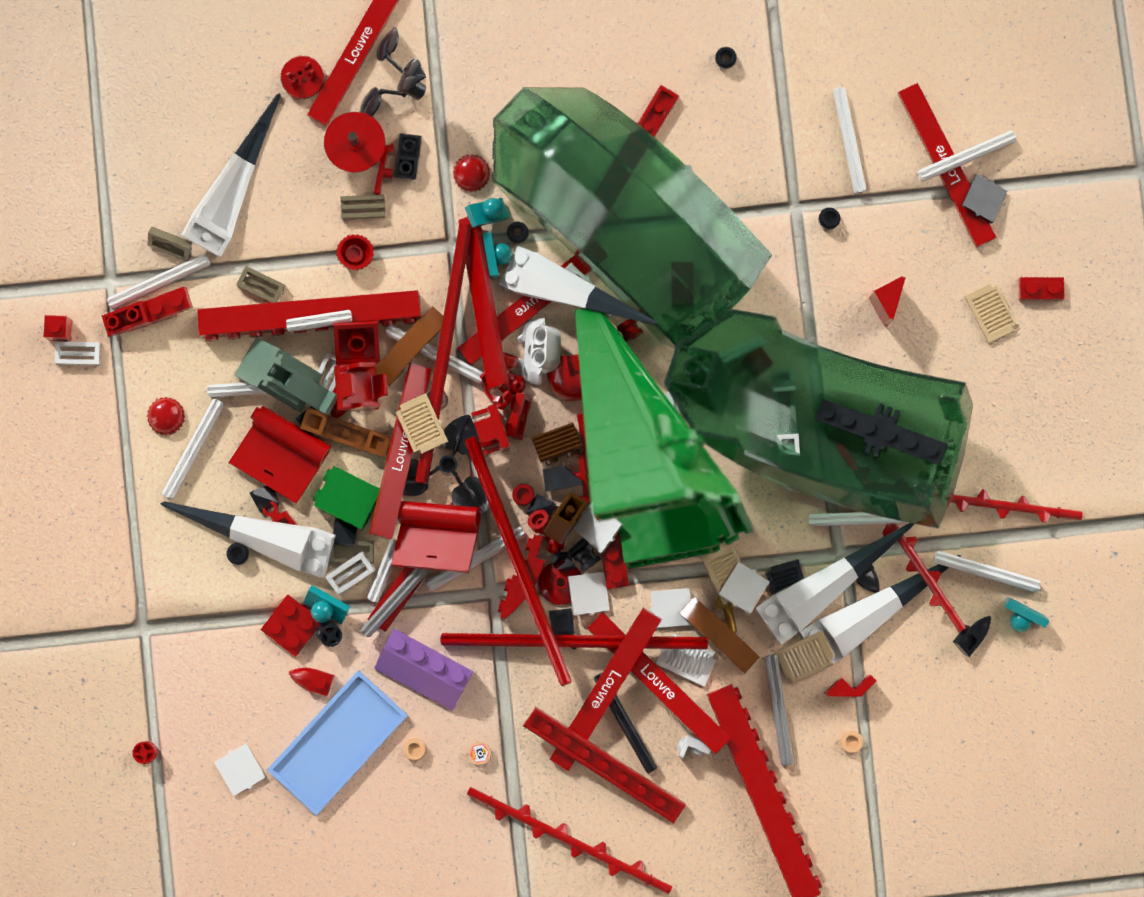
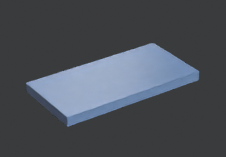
M358 670L273 762L267 771L317 816L402 723L408 714Z

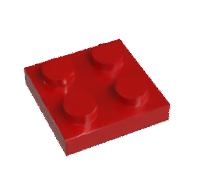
M287 594L260 630L297 657L314 635L320 623L312 618L310 610Z

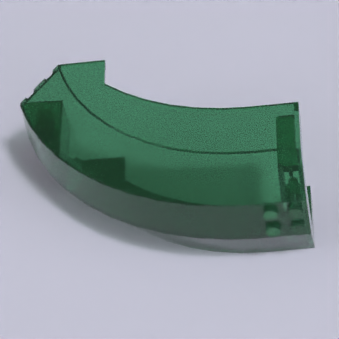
M523 87L493 118L492 182L521 212L531 215L569 249L623 303L655 320L658 324L657 326L643 324L661 343L682 351L718 324L750 291L772 257L769 250L737 215L678 157L625 113L584 87Z
M736 309L725 313L726 316L718 321H712L698 329V332L691 337L683 338L677 342L664 384L690 429L696 430L697 435L703 437L704 443L707 446L762 477L806 495L864 513L939 529L954 495L967 445L973 402L966 382L900 370L851 357L782 330L775 316ZM822 399L874 417L880 403L885 405L882 414H885L888 406L893 408L890 417H893L896 409L900 410L901 415L897 426L948 444L940 466L887 447L886 452L881 451L878 459L873 458L874 448L870 456L864 455L867 447L864 445V438L815 420ZM799 434L800 453L795 452L794 439H781L780 441L777 435Z

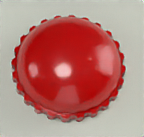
M473 154L462 156L461 159H458L453 170V178L457 186L466 192H476L484 188L490 176L488 163L482 157Z
M347 235L337 245V260L347 270H363L373 260V244L363 235Z
M167 397L160 398L159 400L156 399L149 406L147 421L156 433L164 434L165 436L168 434L172 435V433H176L183 426L185 412L180 403L175 399Z

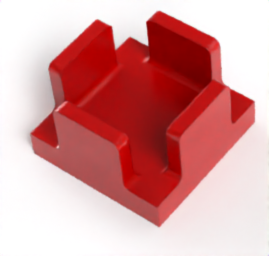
M357 362L350 365L334 366L338 410L374 411L379 409L378 399L388 396V384L386 374L376 375V362Z
M496 403L471 413L473 419L490 415V417L474 423L481 446L487 447L499 443V446L483 451L485 457L511 450Z

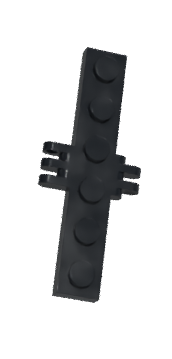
M822 399L815 420L864 438V445L867 446L864 455L870 456L874 448L873 458L878 459L881 451L886 452L887 447L940 466L948 444L897 426L901 415L900 410L896 409L893 417H890L893 408L888 406L885 414H882L885 405L880 403L874 417Z

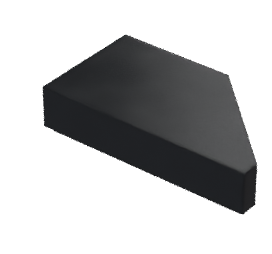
M566 466L543 469L546 492L585 485V481L577 477Z
M571 608L549 611L551 629L554 635H575Z

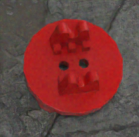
M297 56L285 63L281 70L280 80L284 90L295 99L300 100L313 97L324 86V73L322 67L315 59L309 56Z

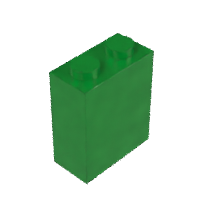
M333 466L332 470L328 469L323 477L325 484L322 490L318 489L313 497V501H315L314 506L364 530L376 506L380 488Z

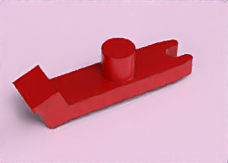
M393 142L390 145H385L384 153L380 159L374 195H380L384 178H393L394 169L386 168L388 156L396 154Z
M580 453L578 454L580 472L574 474L585 481V485H582L583 496L581 499L585 500L588 504L591 502L588 491L584 455Z

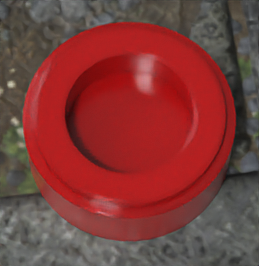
M528 484L517 485L512 492L514 502L519 506L531 504L534 500L533 488Z

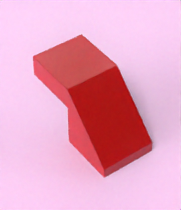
M871 674L867 675L853 689L841 677L824 694L827 697H861L877 680Z

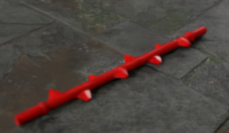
M842 442L834 446L845 462L846 468H849L860 486L862 487L863 483H869L867 478L871 472L870 467L859 468L855 463L856 460H853ZM864 491L862 492L864 494L878 496L876 493ZM876 508V510H877L878 512H886V511H887V510H883V509H878V508ZM896 523L886 524L882 535L886 536L899 529V526ZM903 535L898 542L910 559L906 567L907 572H919L933 593L929 605L931 607L941 606L945 611L944 614L948 615L958 632H961L966 626L954 610L955 607H952L937 584L941 573L939 571L929 572L914 550L918 541L917 537H905Z
M901 478L895 486L863 483L862 491L879 493L884 494V496L894 495L914 498L918 508H923L928 500L955 503L960 512H964L968 505L993 508L997 510L1001 519H1005L1010 511L1037 514L1042 523H1046L1050 516L1058 519L1061 517L1082 520L1083 517L1082 511L1061 509V507L1053 508L1030 505L1025 496H1021L1017 503L992 500L985 489H982L977 497L948 494L943 485H939L935 492L909 489L905 480Z
M472 787L469 788L466 794L486 804L487 807L494 808L495 819L498 821L509 815L531 826L533 838L537 839L543 834H547L571 846V857L573 858L584 852L608 864L610 876H614L622 871L645 882L647 886L651 885L667 894L670 893L673 887L653 877L652 874L645 873L643 861L641 860L631 866L606 854V843L604 842L592 847L568 835L566 823L553 828L531 817L530 806L527 804L517 810L493 798L492 795L489 796Z

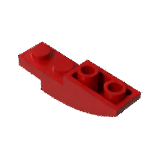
M183 286L152 299L138 301L104 314L101 317L107 336L111 337L176 317V314L192 309L193 305L187 287Z
M534 534L533 539H528L525 551H529L525 563L534 585H536L545 564V560L537 558L543 536ZM513 575L512 579L507 578L504 591L508 593L505 600L501 599L498 613H501L500 618L502 619L509 617L526 600L517 575Z

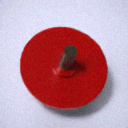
M344 113L335 118L325 132L324 149L327 157L337 168L346 172L357 173L372 168L381 159L385 150L386 140L381 125L376 119L366 113Z

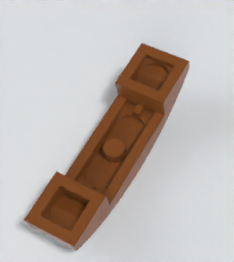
M434 307L428 310L375 368L376 374H386L387 384L391 386L432 338H435L441 332L443 315Z
M308 407L300 427L302 430L381 457H385L392 437Z
M693 597L679 612L744 674L760 658L735 632L696 597Z

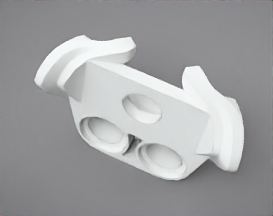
M545 318L532 319L523 324L522 333L517 338L520 343L525 341L524 360L519 358L517 362L520 368V376L526 382L533 385H541L543 374L555 370L560 363L561 334L556 328L546 326Z

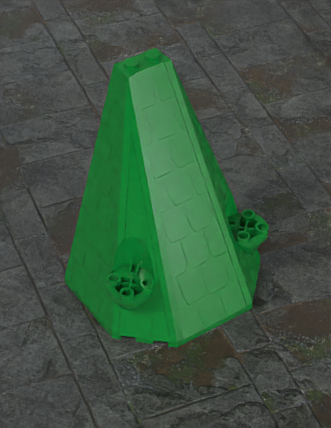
M585 308L575 310L592 512L597 522L618 518L623 524L620 529L624 563L627 568L633 569L716 553L720 550V544L723 542L726 545H730L739 539V533H751L753 531L752 522L743 507L740 496L704 448L703 437L697 435L696 430L688 427L604 313Z

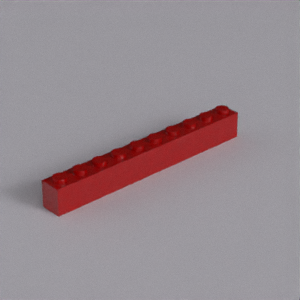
M418 290L197 309L199 336L209 342L218 341L219 337H227L229 340L240 339L241 335L258 338L262 337L263 333L280 336L285 335V331H288L286 325L288 319L345 310L351 311L352 322L378 321L382 326L395 325V322L403 321L404 324H415L421 318L420 294ZM333 325L312 329H315L316 332H326ZM308 329L293 332L294 334L307 333Z
M729 684L706 694L720 728L731 737L727 743L791 897H816L821 895L819 891L822 888L821 882L817 875L813 876L810 869L813 867L809 854L804 855L801 848L804 846L803 839L800 833L795 834L792 827L796 824L791 812L787 813L784 808V804L787 803L782 791L778 792L775 783L778 781L775 773L767 768L766 762L769 761L764 749L760 750L757 744L760 741L756 729H751L748 723L751 717L747 708H742L739 700L743 698L739 688Z

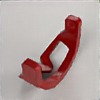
M485 372L480 375L483 381L482 387L487 398L492 404L497 403L499 410H504L515 397L503 387L498 388L503 393L502 396L493 397L487 388Z

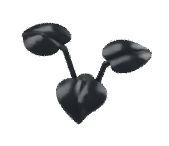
M395 27L381 41L377 49V59L381 62L387 59L402 73L397 85L398 91L386 89L378 91L377 87H373L365 95L360 106V112L373 116L380 107L382 94L399 95L404 98L408 95L416 100H420L426 91V85L420 82L426 78V75L418 59H412L402 69L391 58V54L396 50L399 40L398 30Z
M464 415L453 420L444 429L448 442L443 444V447L453 450V452L441 458L439 466L430 471V476L438 471H441L446 476L453 475L459 484L452 491L453 505L479 507L481 514H484L488 508V500L479 478L469 476L462 482L456 472L457 460L454 458L456 453L459 452L462 455L469 454L465 440L470 437H476L479 443V437L471 416ZM411 459L403 491L404 495L418 496L428 489V483L422 484L415 481L418 460Z

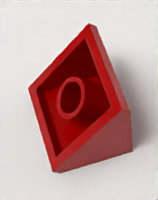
M901 276L878 288L869 297L884 326H889L894 320L906 277Z
M378 321L333 324L336 365H347L357 362L380 363Z

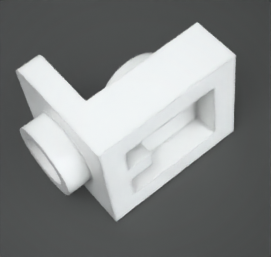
M686 735L685 739L681 737L676 750L680 751L678 756L682 758L688 746L692 747L691 752L703 756L704 753L710 754L711 751L701 740Z

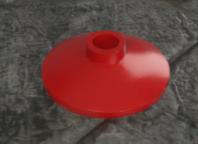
M559 561L555 567L553 563L545 566L538 581L542 596L548 602L555 605L571 603L568 577L581 575L577 567L570 571L559 572L558 568L565 561ZM559 578H562L565 581V584L562 587H559L556 584V581Z

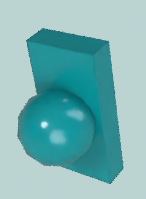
M489 198L484 202L470 204L465 207L472 228L506 221L510 218L502 198Z
M491 232L483 233L490 279H499L497 264H507L512 258V250L504 243L493 246Z
M313 585L308 589L303 602L311 607L312 618L319 623H325L333 619L342 625L350 609L349 605Z
M1010 597L1006 598L1004 602L1005 608L1015 612L1010 619V625L1013 630L1019 633L1026 632L1031 628L1032 621L1046 628L1049 622L1047 616Z

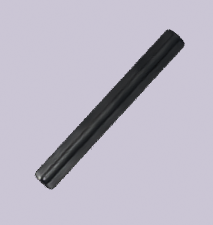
M599 673L598 675L594 676L595 683L598 681L602 673ZM615 695L609 707L643 768L649 774L655 771L657 766L620 700Z

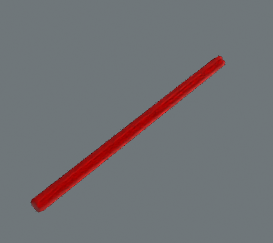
M460 223L458 227L429 397L438 420L472 226L468 223ZM434 449L423 454L420 451L415 478L416 482L422 484L429 482Z
M470 437L465 440L466 447L555 674L561 686L569 685L572 683L570 674L477 438Z
M442 633L440 637V642L443 646L545 647L540 634ZM554 635L559 647L618 648L625 637L609 635ZM652 636L644 649L706 650L708 648V638Z

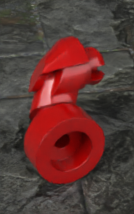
M503 352L509 382L505 386L507 391L516 395V392L521 393L526 385L525 379L522 376L510 371V369L516 367L519 358Z
M536 510L528 518L529 527L535 533H542L543 538L548 542L547 551L549 553L555 554L559 549H564L565 542L560 544L544 534V530L551 519L544 510Z

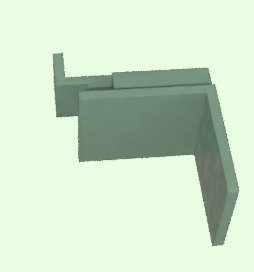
M255 338L235 373L236 377L261 389L299 413L302 412L307 403L328 415L337 401L335 393L318 384L322 377L321 373L280 348L259 338Z

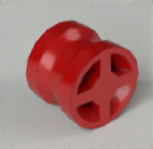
M631 319L624 321L616 327L618 332L623 334V339L626 343L644 333L642 328L638 327L637 321Z
M144 741L134 746L132 755L136 762L148 764L156 759L158 749L154 743Z

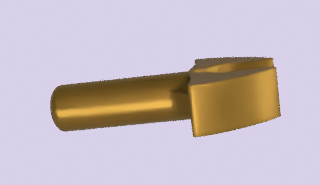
M718 595L715 610L720 608L724 611L727 626L736 633L737 628L733 614L734 607L732 603H729L728 607L726 604L723 605Z

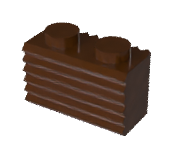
M573 422L531 437L540 463H546V466L559 462L558 458L566 455L567 458L580 454L579 450L582 449V444Z
M569 492L550 519L544 534L563 544L585 510L587 502Z

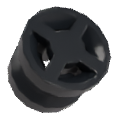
M592 545L573 557L576 562L581 564L583 572L601 560L593 552L594 548Z
M332 621L320 623L316 630L319 640L328 647L338 645L342 639L340 628Z

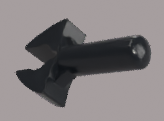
M582 538L567 552H561L559 549L553 556V566L555 567L559 561L565 560V563L558 568L559 572H566L576 568L572 562L573 557L589 545V542Z

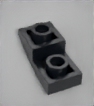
M399 134L394 177L416 180L422 136Z

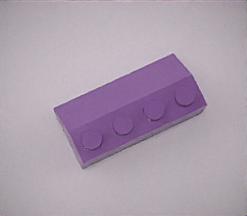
M393 629L374 669L452 711L474 673L469 668L397 629Z

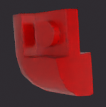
M579 354L560 356L558 367L547 373L551 392L567 402L581 401L583 399Z

